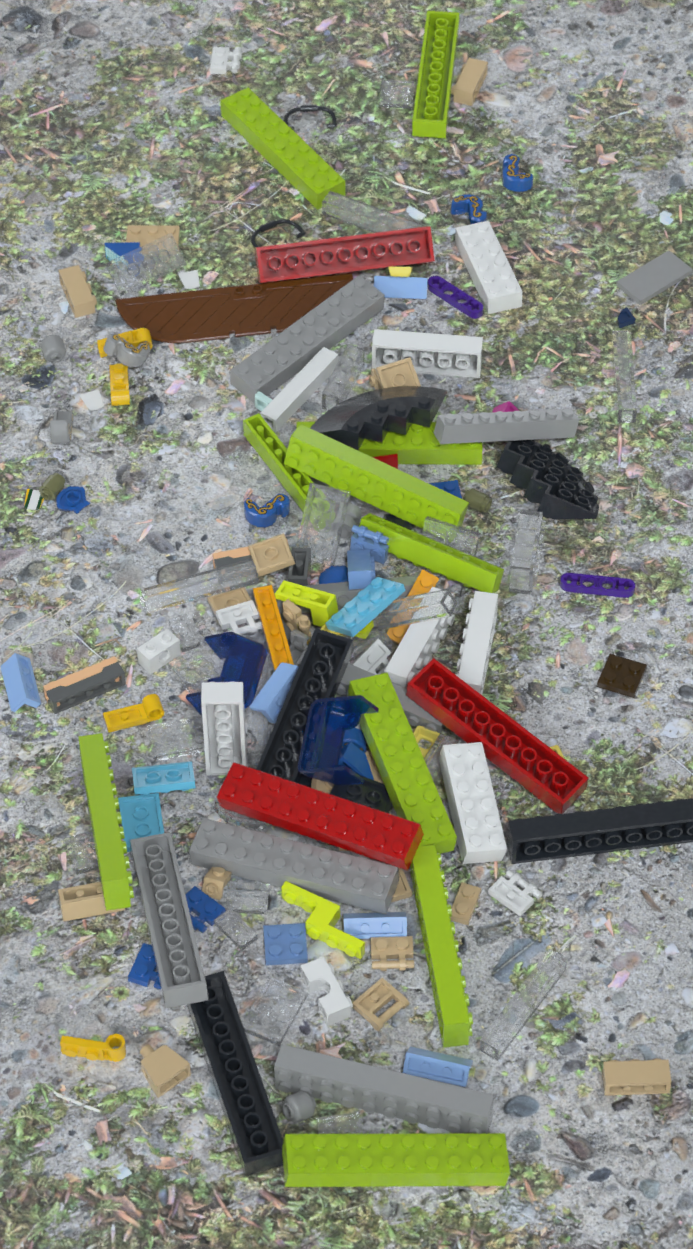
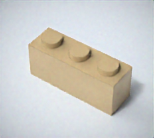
M468 58L467 63L462 66L461 74L457 76L456 85L452 86L453 102L469 106L473 105L486 79L488 62Z
M79 265L58 270L61 287L74 317L77 318L95 313L97 300L95 295L91 294V285L86 283V274L84 271H81Z
M101 882L58 889L63 922L125 910V908L106 911Z
M655 1058L652 1060L633 1059L630 1061L610 1060L603 1062L604 1096L670 1093L671 1075L669 1060Z

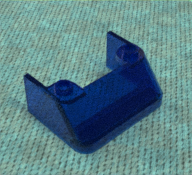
M235 632L206 636L204 640L220 659L225 658L220 677L210 678L207 682H243L244 709H246L254 700L268 650L262 643ZM202 692L187 694L186 699L202 716Z
M362 695L315 700L309 709L298 761L299 772L307 777L335 785L364 783L362 777L348 767L338 765L345 730L355 728L360 722L361 714L376 713L379 711V708Z

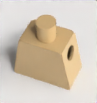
M147 1044L140 1051V1054L144 1057L140 1062L141 1071L158 1098L191 1075L190 1063L167 1045H162L154 1050L150 1044Z

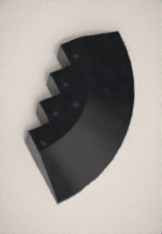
M399 386L365 392L329 409L310 429L355 450H359L364 439L382 443L388 431L406 435L411 424L430 427L447 394V390L422 386Z
M535 440L507 442L496 468L500 469L503 473L512 474L510 483L514 484L517 488L526 489L523 497L531 503L540 504L537 510L538 513L545 518H552L554 520L597 518L599 505L597 504L598 497L594 495L595 489L590 482L584 480L583 473L578 468L568 464L569 459L561 453L555 454L552 452L551 446L547 444L541 445Z

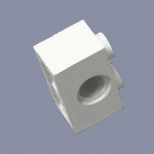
M168 628L137 648L138 663L150 675L181 655L180 640Z

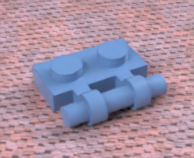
M353 525L352 532L354 534L351 537L350 550L370 549V556H374V561L384 564L388 557L389 545L387 543L389 537L384 536L383 533L378 531H370L363 525Z

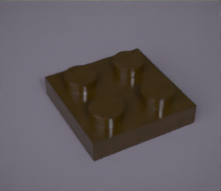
M609 654L597 682V687L635 698L647 670V664Z

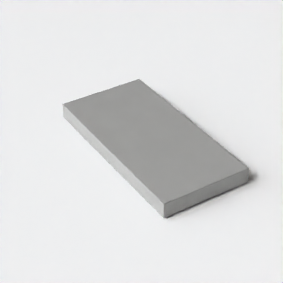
M668 250L618 280L616 286L639 305H642L691 275L693 269Z

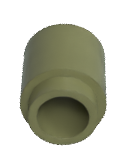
M58 473L49 475L39 488L41 497L45 500H54L64 488L65 479Z
M473 488L467 490L463 496V500L469 502L468 507L480 513L488 512L492 505V499L489 498V495Z

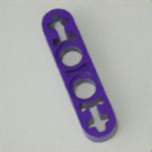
M431 276L428 279V290L470 318L478 319L482 317L483 304L440 276ZM451 291L453 294L447 295L444 292ZM461 299H462V300H465V301H467V302H465V303H459L458 300H461Z
M565 573L560 579V587L566 592L623 598L632 597L635 593V583L628 578ZM584 582H591L593 585L590 586V587H587V586H584L583 583H584ZM610 584L612 588L606 589L602 585Z

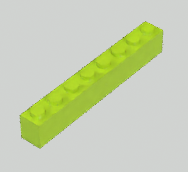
M258 413L244 419V436L317 531L330 526L334 519V508L308 475L284 464L287 448L263 417Z
M371 513L361 518L360 526L363 525L370 531H378L383 533L384 536L389 537L387 543L389 545L388 552L394 554L397 558L409 560L416 566L428 568L432 573L442 574L449 580L461 582L465 587L480 590V592L495 593L499 590L504 569Z

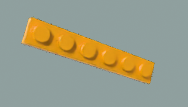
M272 585L253 588V595L274 671L282 662L294 665Z

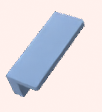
M374 276V287L382 292L385 298H427L428 278Z
M14 653L1 665L11 711L16 712L24 704L37 708L41 705V700L30 658Z
M280 663L249 706L251 710L262 712L270 723L275 724L299 667L293 664Z
M406 912L343 914L344 932L358 939L407 936Z
M410 1047L406 1052L403 1073L466 1087L473 1060Z

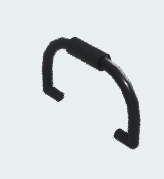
M300 105V107L289 110L284 116V122L288 125V117L294 112L322 110L328 112L332 117L333 124H327V128L337 127L335 113L324 106Z
M289 219L272 220L259 226L251 236V243L254 248L259 247L255 242L257 234L272 229L278 224H290L296 227L300 232L296 234L297 238L305 236L306 232L295 221Z

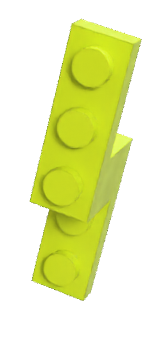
M283 580L275 593V597L278 600L286 601L289 599L295 605L310 608L313 625L322 627L331 619L332 615L338 612L335 594ZM373 620L358 632L355 637L366 639L374 627Z
M284 882L282 885V899L311 913L306 921V934L309 937L325 942L331 948L340 949L351 957L355 956L359 959L365 954V942L334 928L340 919L339 905L292 883Z

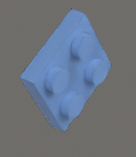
M305 923L263 926L266 966L308 963Z

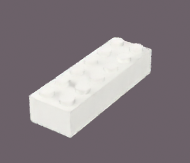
M489 221L456 227L455 244L487 313L492 314L522 307L523 292Z
M374 329L372 369L410 357L416 373L480 378L483 337Z
M435 587L431 588L384 670V673L388 672L391 682L407 688L408 682L432 660L433 653H437L440 640L445 639L447 628L449 625L452 626L455 619L453 611L456 603L453 602V593Z
M475 591L474 599L470 598L469 610L471 611L466 616L467 626L464 628V641L460 647V655L462 656L458 659V672L455 675L483 695L497 621L498 594Z
M203 682L201 705L206 775H227L233 762L247 766L243 682Z
M482 742L443 745L438 758L462 864L502 861L507 847Z

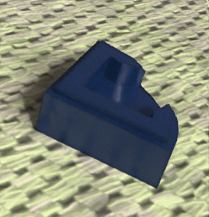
M626 307L621 310L618 316V327L623 328L634 324L636 318Z

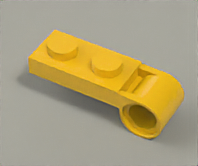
M139 328L118 334L136 348L146 341L150 346V350L152 349L151 335L147 328ZM107 338L97 340L101 358L108 356L103 349Z
M120 363L109 365L112 406L130 405L128 366Z
M149 694L143 698L140 704L104 712L103 718L109 733L158 720L164 716L165 712L157 694Z
M111 1034L107 1037L106 1042L62 1035L60 1041L62 1054L69 1057L78 1056L92 1061L108 1060L118 1062L126 1056L125 1039L120 1034Z

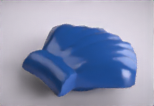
M70 486L63 489L58 494L56 500L59 510L74 511L75 514H78L90 504V502L86 501L85 489L78 486Z
M344 565L330 566L319 577V584L349 582L348 568Z

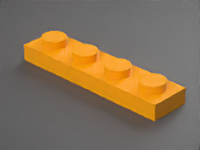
M422 569L387 631L385 638L398 645L400 644L432 587L436 586L439 580L438 577Z

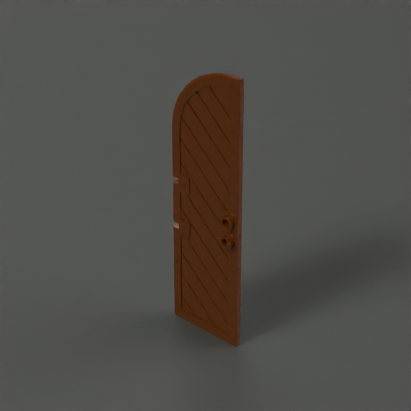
M351 273L122 298L115 301L119 314L133 330L147 328L150 331L151 339L160 342L191 343L227 339L233 333H235V337L271 334V329H276L277 333H281L351 282L353 275Z

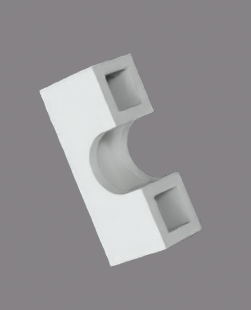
M323 956L301 965V978L309 993L317 990H323L328 993L326 996L318 998L319 1012L326 1025L330 1026L350 1018L353 1004L350 997L345 996L343 993L344 988L340 979L336 980L332 964L327 963Z

